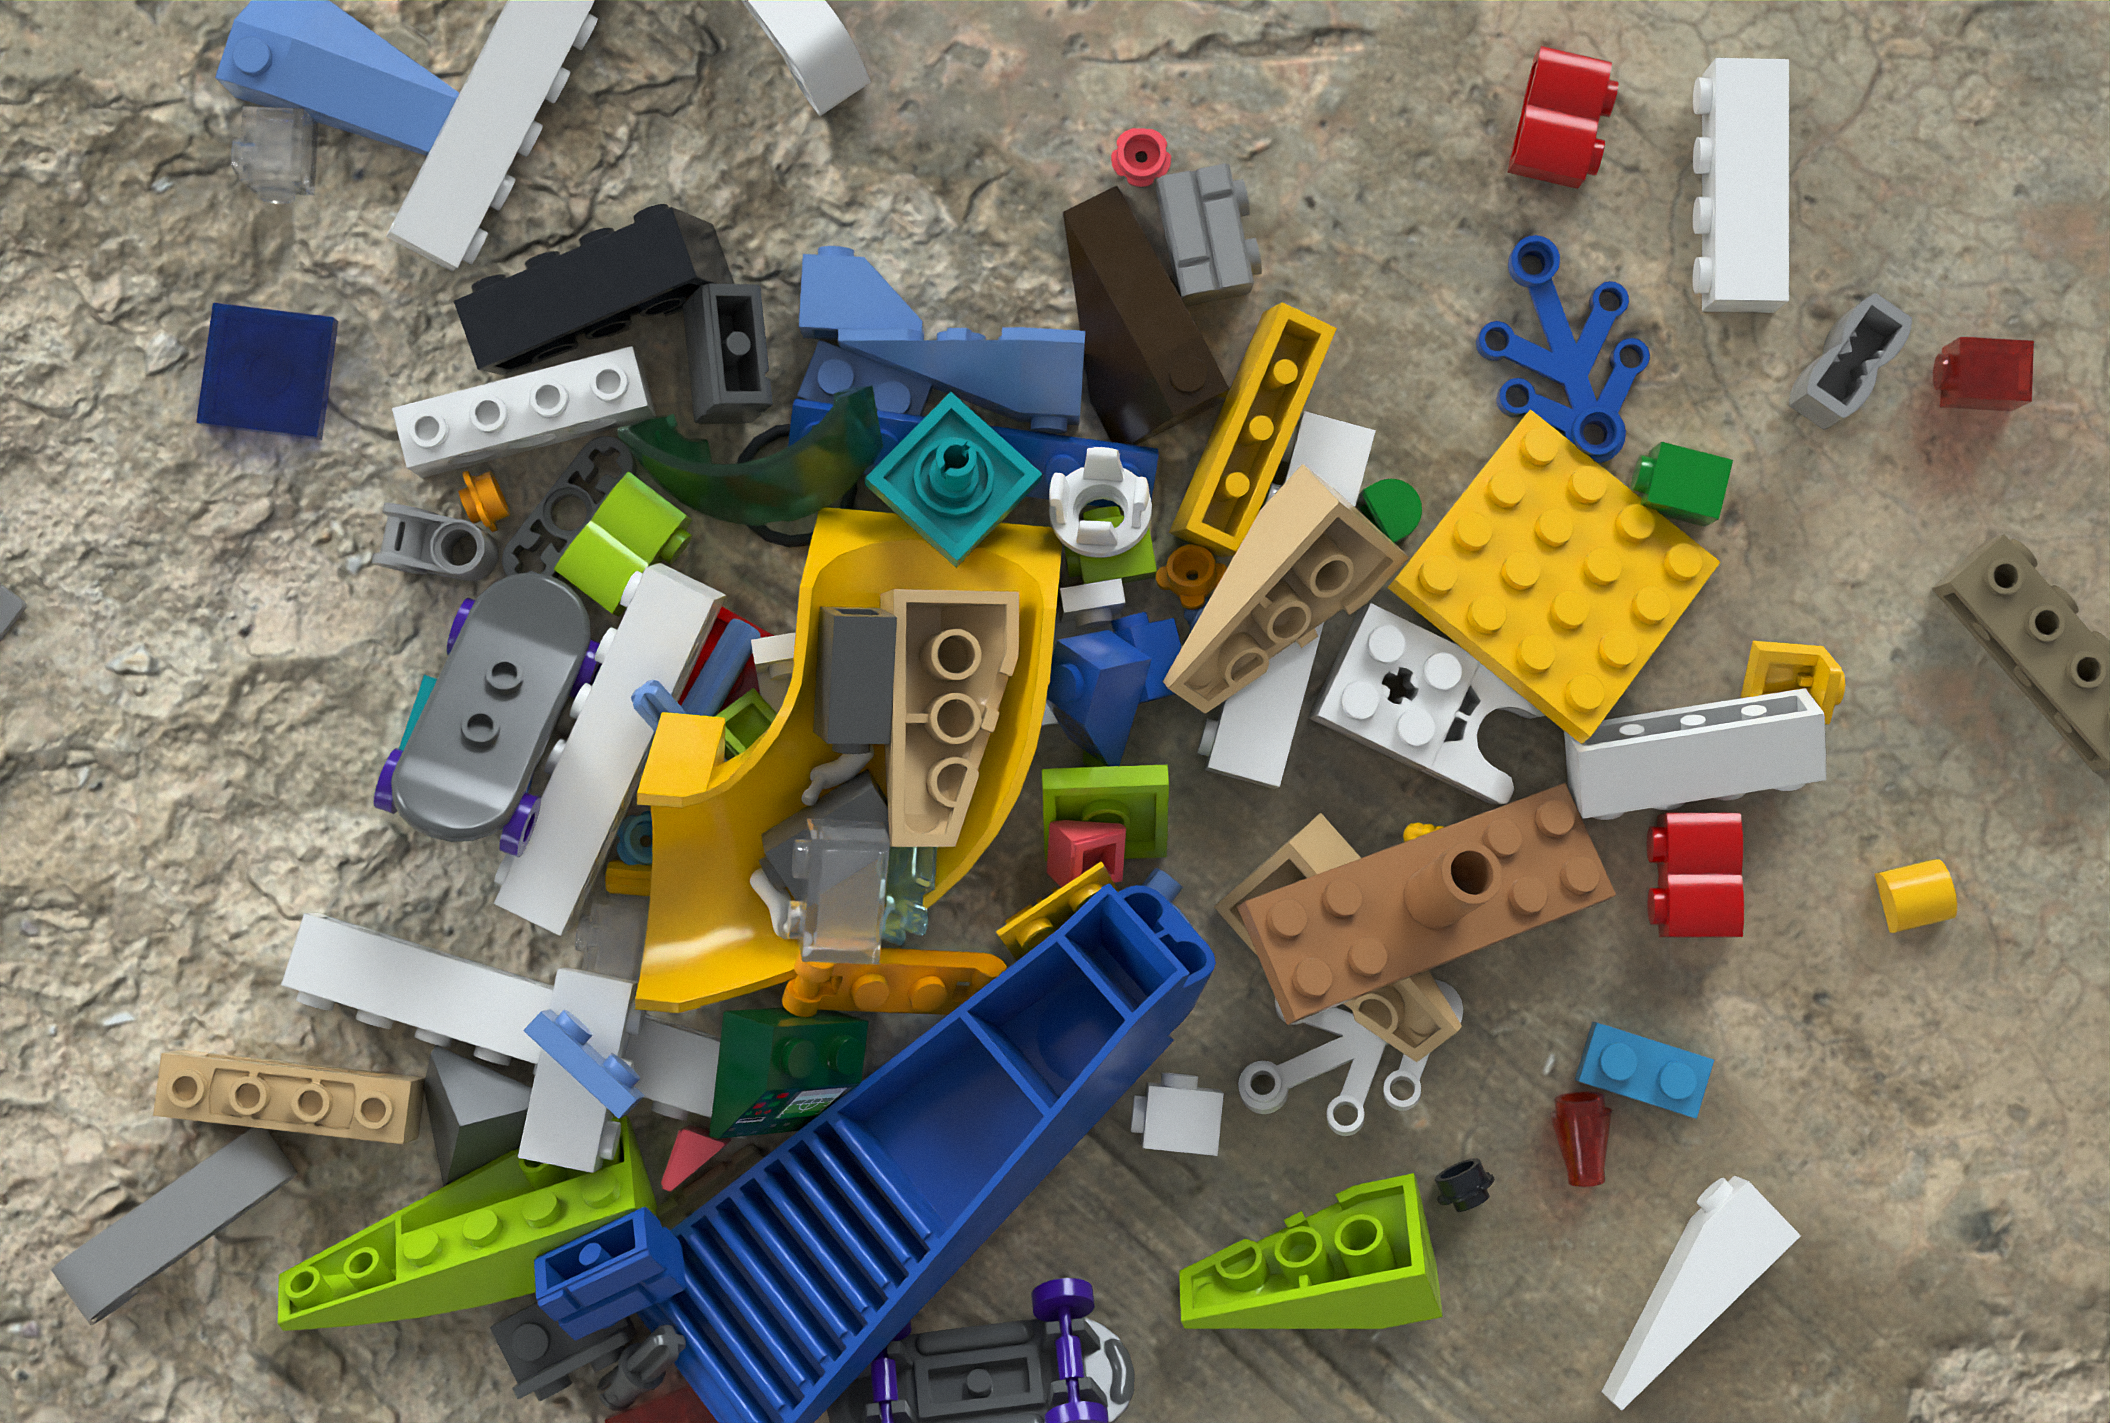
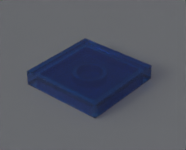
M213 303L196 423L208 427L322 440L339 321L334 317Z

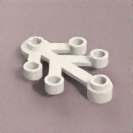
M1435 980L1461 1023L1463 1004L1459 994L1449 984ZM1275 998V1007L1277 1015L1282 1021L1286 1023L1282 1011L1279 1007V1004ZM1333 1007L1291 1023V1025L1305 1023L1341 1036L1340 1038L1279 1065L1269 1061H1257L1248 1065L1243 1070L1239 1078L1238 1087L1240 1097L1248 1109L1259 1114L1273 1113L1284 1105L1290 1088L1353 1061L1340 1096L1334 1098L1327 1108V1121L1329 1127L1341 1136L1353 1135L1362 1128L1364 1123L1363 1105L1385 1046L1389 1043L1354 1020L1353 1013ZM1405 1054L1403 1055L1399 1070L1392 1072L1384 1082V1098L1389 1106L1400 1111H1406L1416 1106L1421 1097L1420 1079L1429 1054L1418 1062H1415ZM1259 1075L1270 1076L1275 1081L1274 1089L1266 1095L1255 1093L1251 1088L1254 1078ZM1405 1080L1410 1082L1415 1091L1413 1096L1404 1101L1394 1098L1390 1088L1396 1081ZM1343 1105L1353 1107L1358 1114L1357 1120L1349 1126L1338 1124L1333 1117L1337 1108Z

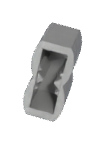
M1877 293L1867 297L1833 325L1826 337L1823 355L1810 363L1796 379L1790 393L1789 406L1823 430L1857 411L1868 399L1874 388L1877 370L1891 361L1906 343L1911 330L1912 317Z

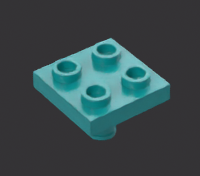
M950 392L865 477V485L957 568L1039 484L1042 473L956 395Z

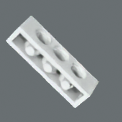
M633 346L392 408L406 467L421 478L657 417L642 359Z

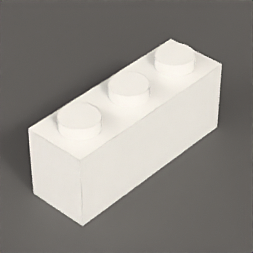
M559 968L556 974L549 1010H553L558 1016L564 1009L572 1013L592 1032L593 1036L587 1043L602 1057L607 1059L613 1053L634 1070V1060L625 1059L630 1034H640L646 1010H635L638 982L572 968ZM542 1048L538 1059L518 1158L594 1173L602 1168L604 1159H614L621 1132V1123L612 1121L613 1113Z

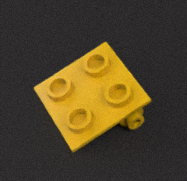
M1099 862L1059 890L1057 887L1051 889L1053 894L1044 900L1041 897L1036 899L1038 904L1032 907L1029 904L1006 919L1005 922L1007 924L997 930L996 933L1015 960L1018 961L1058 930L1103 886L1110 883L1117 892L1119 890L1104 864Z

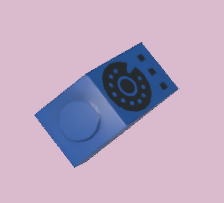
M1110 630L1057 640L1052 656L1050 684H1048L1046 704L1068 739L1107 767L1120 766L1152 658Z

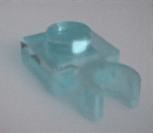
M891 847L877 856L875 864L878 875L876 901L886 904L879 921L878 931L880 939L901 946L905 944L906 931L918 936L926 933L928 912L925 906H923V895L935 890L937 847Z

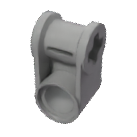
M384 503L383 513L388 518L381 550L379 553L373 554L372 564L413 574L426 575L428 573L464 581H478L487 577L494 570L498 561V547L495 539L485 530L465 520L441 516L434 512L406 505ZM474 536L477 543V552L474 558L465 565L457 566L453 560L455 544L463 537Z

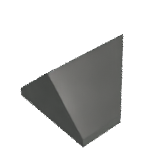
M436 1045L430 1054L423 1088L444 1187L502 1155L520 1148L532 1088Z

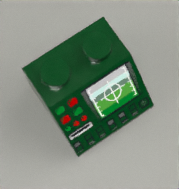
M784 1007L724 1011L709 1136L721 1139L793 1132L802 1129L845 1094L861 1084L869 1021L835 1010H818L811 1017L796 1016L788 1012Z

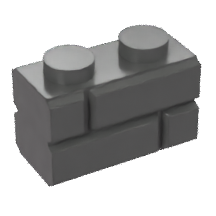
M756 284L701 285L693 293V296H690L682 305L694 423H752L761 413L773 405L770 379L765 376L769 371L761 288Z

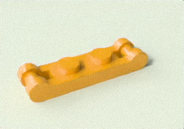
M808 944L799 950L794 964L797 977L788 982L781 1000L782 1005L788 1012L800 1017H811L818 1010L948 1015L1007 969V965L999 957L988 953ZM958 982H970L968 986L957 985Z

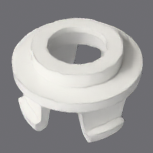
M1106 447L1088 448L1084 467L1073 471L1066 477L1062 473H1054L1049 489L1051 525L1058 539L1072 551L1089 557H1111L1131 549L1146 534L1152 518V503L1148 481L1145 477H1137L1132 472L1123 468L1118 450ZM1106 499L1115 502L1121 507L1124 512V520L1116 528H1114L1112 522L1084 520L1079 522L1080 512L1086 504L1094 500Z

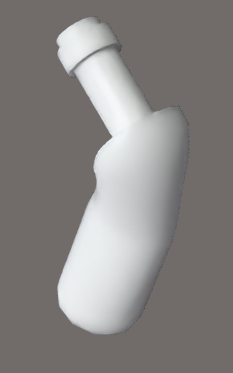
M870 744L869 753H843L838 759L813 768L810 773L812 783L804 791L802 802L807 806H812L817 802L818 795L822 789H829L853 779L873 758V745Z
M757 869L751 875L750 884L768 906L775 934L783 939H790L794 935L801 939L807 938L811 933L810 926L806 923L797 922L793 903L787 889L784 888L778 892L767 878L763 869Z

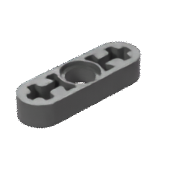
M602 436L592 439L581 449L505 546L502 554V566L507 577L513 574H520L519 572L524 564L517 557L524 548L530 552H535L545 541L543 536L535 533L541 524L557 539L567 542L560 552L556 546L550 543L540 557L542 562L547 565L541 574L551 575L556 579L559 577L560 574L554 570V567L569 545L591 521L600 505L624 475L629 471L636 476L637 464L635 457L622 441L614 437ZM616 451L620 453L616 463L622 471L616 478L606 474L596 484L594 489L605 495L597 504L593 497L584 489L572 484L578 476H581L589 485L599 470L593 462L594 458L599 453L610 457ZM577 497L586 506L587 515L585 521L574 530L567 531L558 528L553 519V510L556 504L563 498Z

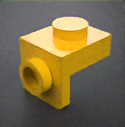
M1752 641L1740 697L1746 698L1806 688L1824 712L1825 724L1829 725L1834 706L1839 705L1844 696L1845 676L1842 668L1824 646Z

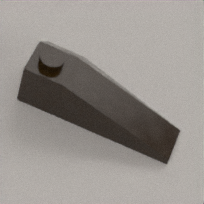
M1114 186L1064 211L1063 219L1075 291L1079 330L1085 331L1084 361L1089 399L1110 442L1138 445L1225 402L1229 387L1201 332L1118 186Z

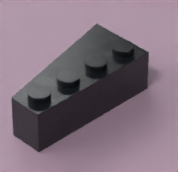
M658 204L637 212L633 216L635 223L617 231H614L613 228H602L585 234L579 239L580 246L560 255L558 251H550L536 255L525 262L526 270L508 278L504 274H499L475 282L471 286L473 293L454 300V304L477 369L504 375L577 349L579 345L576 336L585 334L586 339H599L630 330L629 326L632 324L631 316L640 314L642 317L663 313L667 317L683 311L682 305L686 302V297L693 295L701 285L735 284L714 225L676 208H669L667 204Z

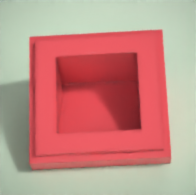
M688 1125L679 1130L661 1181L662 1189L670 1192L731 1142V1139L709 1136L710 1131L693 1125Z

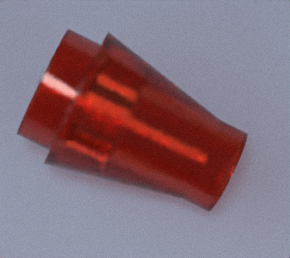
M1580 1091L1565 1093L1555 1097V1110L1550 1113V1118L1567 1169L1568 1184L1571 1186L1591 1187L1601 1185L1606 1181L1605 1161L1612 1109L1605 1107V1096L1602 1093Z

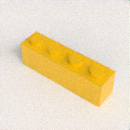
M1283 302L1262 313L1170 528V534L1194 545L1202 546L1222 558L1236 554L1260 511L1337 328Z

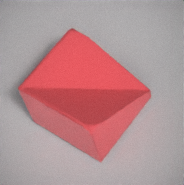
M1070 820L1050 822L1046 873L1062 888L1099 862H1102L1114 883L1123 881L1126 827L1119 823Z

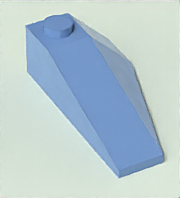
M251 0L234 19L215 76L235 98L426 156L429 154L459 95L458 91L329 0Z

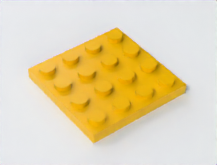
M1530 409L1387 588L1580 744H1583L1593 735L1721 562L1657 510L1640 505L1641 497L1591 457L1581 452L1575 444Z

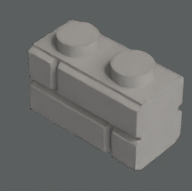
M1226 163L1157 178L1156 194L1175 287L1185 306L1251 293L1254 284L1253 275L1262 274V265L1256 238L1245 240L1241 217L1250 215L1249 200L1244 180L1233 181L1230 164Z

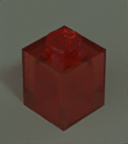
M1959 337L1944 346L1942 353L1936 356L1933 366V386L1935 390H1941L1940 407L2014 411L2032 402L2034 341Z

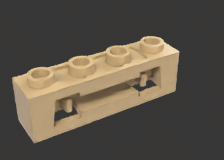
M176 1050L161 1053L153 1116L405 1144L419 1137L424 1097L423 1087L426 1077L191 1050Z

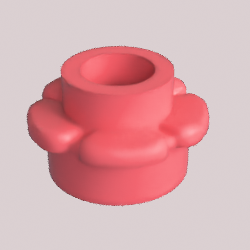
M1132 128L1118 137L1116 142L1117 150H1114L1111 155L1112 167L1117 175L1125 176L1127 182L1136 187L1150 186L1155 178L1166 175L1170 168L1171 155L1166 152L1167 141L1159 132L1153 129ZM1139 152H1143L1147 156V160L1143 163L1138 162L1135 158Z

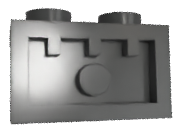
M538 1301L490 1327L517 1381V1384L512 1388L517 1399H521L534 1392L538 1401H542L570 1386L572 1381L568 1374L588 1363L591 1364L594 1372H597L617 1362L621 1353L625 1350L624 1344L630 1342L637 1334L630 1317L627 1316L609 1328L599 1329L575 1341L559 1326L558 1320L554 1322L539 1307Z

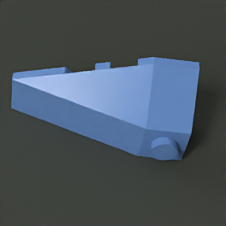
M1003 327L1002 336H999L998 340H986L985 335L971 332L968 328H947V331L937 333L936 340H924V333L922 331L909 328L838 329L840 348L931 383L936 390L946 394L952 392L959 399L1018 422L1031 423V431L1063 434L1067 433V425L1080 424L1085 331Z

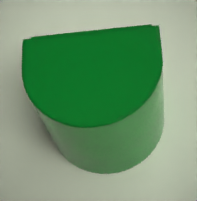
M1383 479L1364 488L1358 495L1356 502L1362 514L1396 545L1414 531L1422 515V503L1418 493L1411 485L1399 479Z

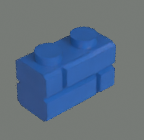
M646 1206L546 1252L534 1260L536 1300L539 1307L554 1322L558 1320L559 1326L575 1341L599 1329L609 1328L619 1320L654 1303H663L686 1288L683 1250L680 1241L665 1226H661L660 1220Z

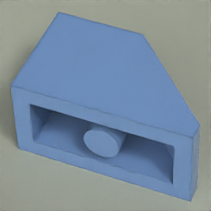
M822 246L818 248V255L803 254L799 329L803 338L838 340V329L909 328L925 333L923 322L865 257L854 256L853 249L841 246Z

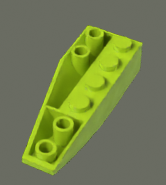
M626 1115L620 1119L617 1117L612 1118V1121L621 1123L617 1150L614 1159H604L602 1168L594 1173L518 1158L519 1149H516L280 1273L278 1278L277 1324L283 1331L357 1326L458 1311L535 1293L534 1260L536 1257L644 1206L656 1216V1199L629 1117Z

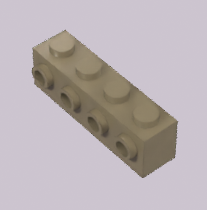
M2005 534L1985 541L1931 589L2093 772L2109 770L2110 640L2097 631L2091 632L2076 615L2079 611L2076 602L2059 586H2050L2035 569L2038 565L2035 556L2024 544L2016 539L2009 540Z

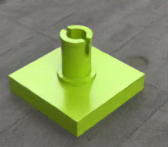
M1084 750L1083 763L1085 767L1042 769L1045 862H1047L1050 822L1060 820L1123 824L1126 827L1124 859L1167 857L1168 764L1121 766L1120 763V766L1107 767Z

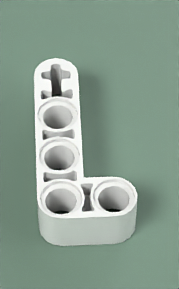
M741 0L783 56L795 82L819 116H822L871 82L853 40L825 0Z

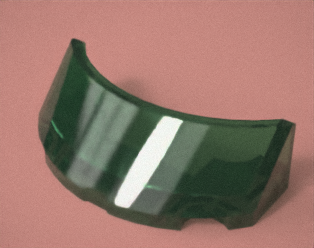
M872 385L835 392L833 407L818 424L812 426V430L807 435L778 453L744 463L713 464L708 440L685 438L675 429L678 423L674 414L646 417L618 428V436L649 476L668 494L704 515L735 524L755 526L778 521H795L833 504L848 493L847 490L857 482L864 471L874 464L883 448Z

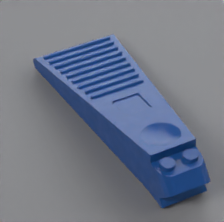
M1110 883L1103 886L1053 934L670 1230L680 1241L683 1250L686 1288L673 1295L669 1300L663 1303H654L636 1313L651 1333L661 1325H671L675 1334L684 1335L686 1348L679 1353L678 1359L674 1364L718 1423H814L1174 1041L1170 1033L1194 1009L1214 970L1216 961L1209 945L1162 894L1150 887L1140 885L1130 886L1118 892Z

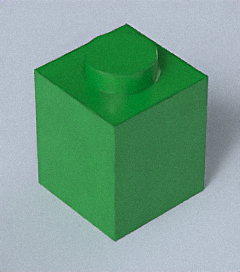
M1660 442L1649 451L1648 456H1639L1632 476L1631 490L1639 492L1638 496L1641 497L1640 505L1657 510L1664 517L1706 527L1717 521L1720 517L1733 460Z

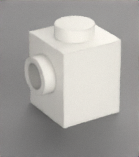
M1161 1073L1160 1083L1147 1082L1145 1096L1134 1095L1131 1132L1142 1133L1141 1145L1145 1149L1218 1156L1224 1093L1219 1089L1197 1087L1198 1076Z

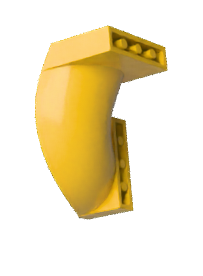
M819 507L799 589L792 679L784 702L768 729L745 752L724 762L726 718L661 713L637 791V805H648L651 809L652 871L647 931L641 972L635 996V1010L681 1013L797 977L794 964L801 947L808 944L866 948L892 934L935 904L969 872L998 835L1021 793L1037 749L1046 706L1048 684H1050L1062 542L1058 539L1052 527L1000 523L956 568L896 513ZM893 589L1019 592V656L1013 675L1009 676L998 709L1000 714L994 732L990 733L978 769L979 777L956 846L891 847L800 904L797 903L786 887L793 903L797 922L808 924L811 933L805 939L798 938L795 935L790 939H783L777 936L773 929L768 906L750 884L751 875L757 869L762 868L759 859L766 856L761 834L805 808L807 805L802 802V795L812 783L810 779L812 769L834 761L843 754L832 751V744H827L813 732L819 607L880 608V594ZM872 744L874 756L858 774L869 769L887 797L884 744ZM840 785L834 786L829 789H822V791L818 795V799L826 795L830 791L834 790L835 788L839 787Z

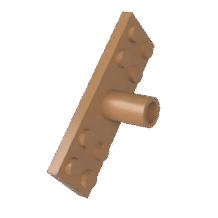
M1566 783L1249 899L1237 908L1287 1025L1603 903L1616 896V893Z

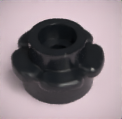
M1478 1158L1468 1159L1452 1165L1435 1177V1182L1441 1193L1437 1197V1201L1440 1205H1450L1453 1203L1457 1212L1475 1208L1490 1197L1487 1189L1493 1184L1494 1176L1489 1172H1485Z

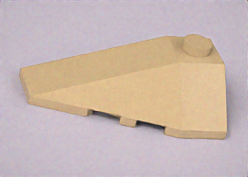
M1320 813L1220 900L1214 908L1257 955L1237 907L1249 899L1339 867L1361 857ZM1429 970L1343 1003L1353 1011L1354 1020L1415 1062L1420 1061L1457 1033L1462 1027Z

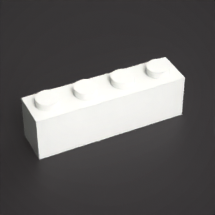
M1715 58L1702 74V77H1697L1693 91L1694 113L1702 114V137L1696 138L1693 150L1694 173L1702 174V197L1696 198L1693 208L1694 233L1702 234V257H1696L1694 262L1693 290L1695 294H1702V312L1774 313L1789 301V59Z
M1806 688L1603 720L1593 735L1583 744H1580L1564 731L1568 789L1583 819L1590 817L1600 820L1615 819L1622 816L1624 812L1647 808L1673 810L1683 806L1685 802L1710 798L1723 801L1735 800L1744 796L1745 793L1767 789L1793 791L1802 788L1806 783L1826 780L1825 716Z

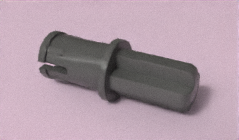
M661 1325L642 1343L629 1345L621 1353L618 1365L604 1375L598 1383L597 1390H605L611 1384L604 1393L599 1395L601 1402L611 1410L622 1411L631 1406L642 1392L652 1391L657 1388L665 1378L666 1369L678 1359L679 1353L686 1348L684 1335L675 1334L671 1325Z

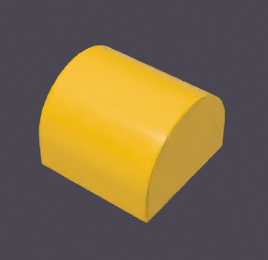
M1931 859L1874 873L1890 933L1956 917L1957 897L1948 869L1940 859Z

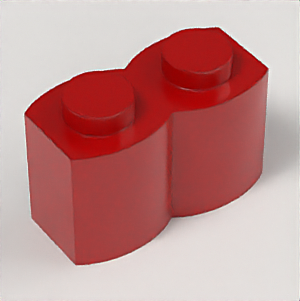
M1540 46L1531 66L1507 173L1576 189L1585 181L1587 174L1597 175L1605 148V140L1596 138L1600 116L1610 117L1619 86L1618 81L1609 79L1612 62Z
M1663 813L1658 815L1657 826H1649L1646 846L1649 863H1657L1658 888L1649 889L1647 910L1650 924L1658 925L1659 937H1743L1744 890L1742 880L1743 829L1741 813Z

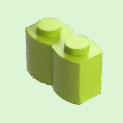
M628 471L600 505L591 521L566 549L554 570L610 613L619 617L627 608L621 605L620 601L624 589L634 572L639 571L643 573L646 567L661 563L663 560L669 564L675 562L692 539V535L686 530L693 520Z

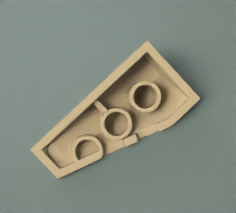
M1302 464L1258 513L1169 669L1163 683L1172 692L1206 714L1266 673L1269 659L1295 641L1301 648L1318 637L1315 628L1342 609L1350 615L1368 603L1409 557L1339 492Z
M893 589L880 594V608L897 617L890 744H884L890 846L955 847L979 777L978 769L990 733L994 732L1000 714L998 709L1008 678L1013 675L1019 656V592Z

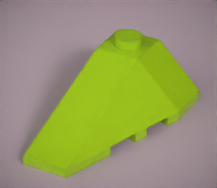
M1412 1173L1353 1185L1335 1194L1338 1202L1306 1218L1303 1212L1300 1211L1284 1219L1285 1228L1257 1242L1243 1239L1179 1270L1181 1322L1184 1328L1384 1329L1443 1317L1437 1264L1415 1174Z

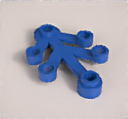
M1528 236L1519 241L1511 251L1508 258V270L1510 276L1517 284L1528 288L1550 351L1515 335L1512 328L1501 321L1490 322L1481 329L1476 338V348L1479 354L1487 360L1498 361L1503 358L1508 359L1564 386L1571 405L1570 408L1538 395L1529 381L1523 378H1513L1505 382L1497 393V406L1503 414L1509 417H1520L1524 414L1526 415L1531 409L1553 428L1563 432L1564 436L1575 444L1581 452L1587 454L1598 464L1607 462L1616 456L1624 445L1626 429L1618 412L1635 376L1641 373L1649 363V349L1644 342L1636 338H1627L1619 342L1610 354V365L1613 371L1596 400L1588 375L1614 320L1628 307V292L1617 282L1609 281L1600 284L1590 296L1589 308L1591 313L1575 343L1552 280L1560 265L1559 251L1552 241L1543 236ZM1527 255L1537 257L1542 264L1541 272L1535 275L1525 272L1521 265L1522 258ZM1611 292L1615 294L1619 301L1618 309L1615 311L1603 309L1599 303L1600 293ZM1491 331L1501 333L1506 340L1505 349L1501 351L1491 350L1485 342L1486 334ZM1631 348L1638 353L1640 361L1637 367L1628 368L1622 364L1620 360L1622 349ZM1513 387L1521 389L1526 395L1525 406L1520 408L1512 407L1506 400L1507 390ZM1595 424L1602 429L1604 438L1601 444L1593 445L1586 441L1583 434L1586 425Z

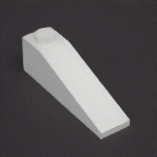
M1733 1176L1728 1182L1725 1178H1721L1710 1185L1698 1198L1697 1204L1701 1208L1690 1218L1601 1391L1621 1411L1801 1237L1749 1181L1737 1176Z

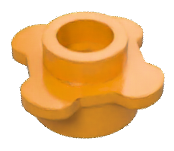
M469 470L462 472L467 487L458 490V493L470 521L473 524L482 521L486 528L489 527L492 533L497 531L496 521L510 516V510L494 474L488 471L478 476H472Z
M1188 544L1173 551L1167 560L1166 566L1158 569L1156 583L1160 589L1171 590L1176 594L1184 608L1195 610L1205 604V597L1217 587L1227 567L1222 563H1215L1213 555L1206 548ZM1191 574L1198 575L1195 580H1189L1187 576Z

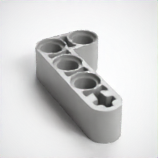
M252 1127L66 1256L51 1271L88 1323L93 1325L134 1297L139 1292L141 1286L293 1179L298 1172L267 1129Z

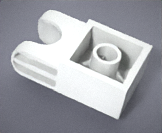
M1370 603L1359 609L1308 718L1484 802L1506 805L1514 792L1512 778L1492 766L1483 757L1477 742L1479 725L1484 717L1495 709L1506 710L1528 719L1545 715L1459 645ZM1398 674L1403 679L1402 685L1406 688L1405 697L1396 698L1395 703H1392L1388 700L1390 689L1383 685L1382 682L1385 676L1391 678Z

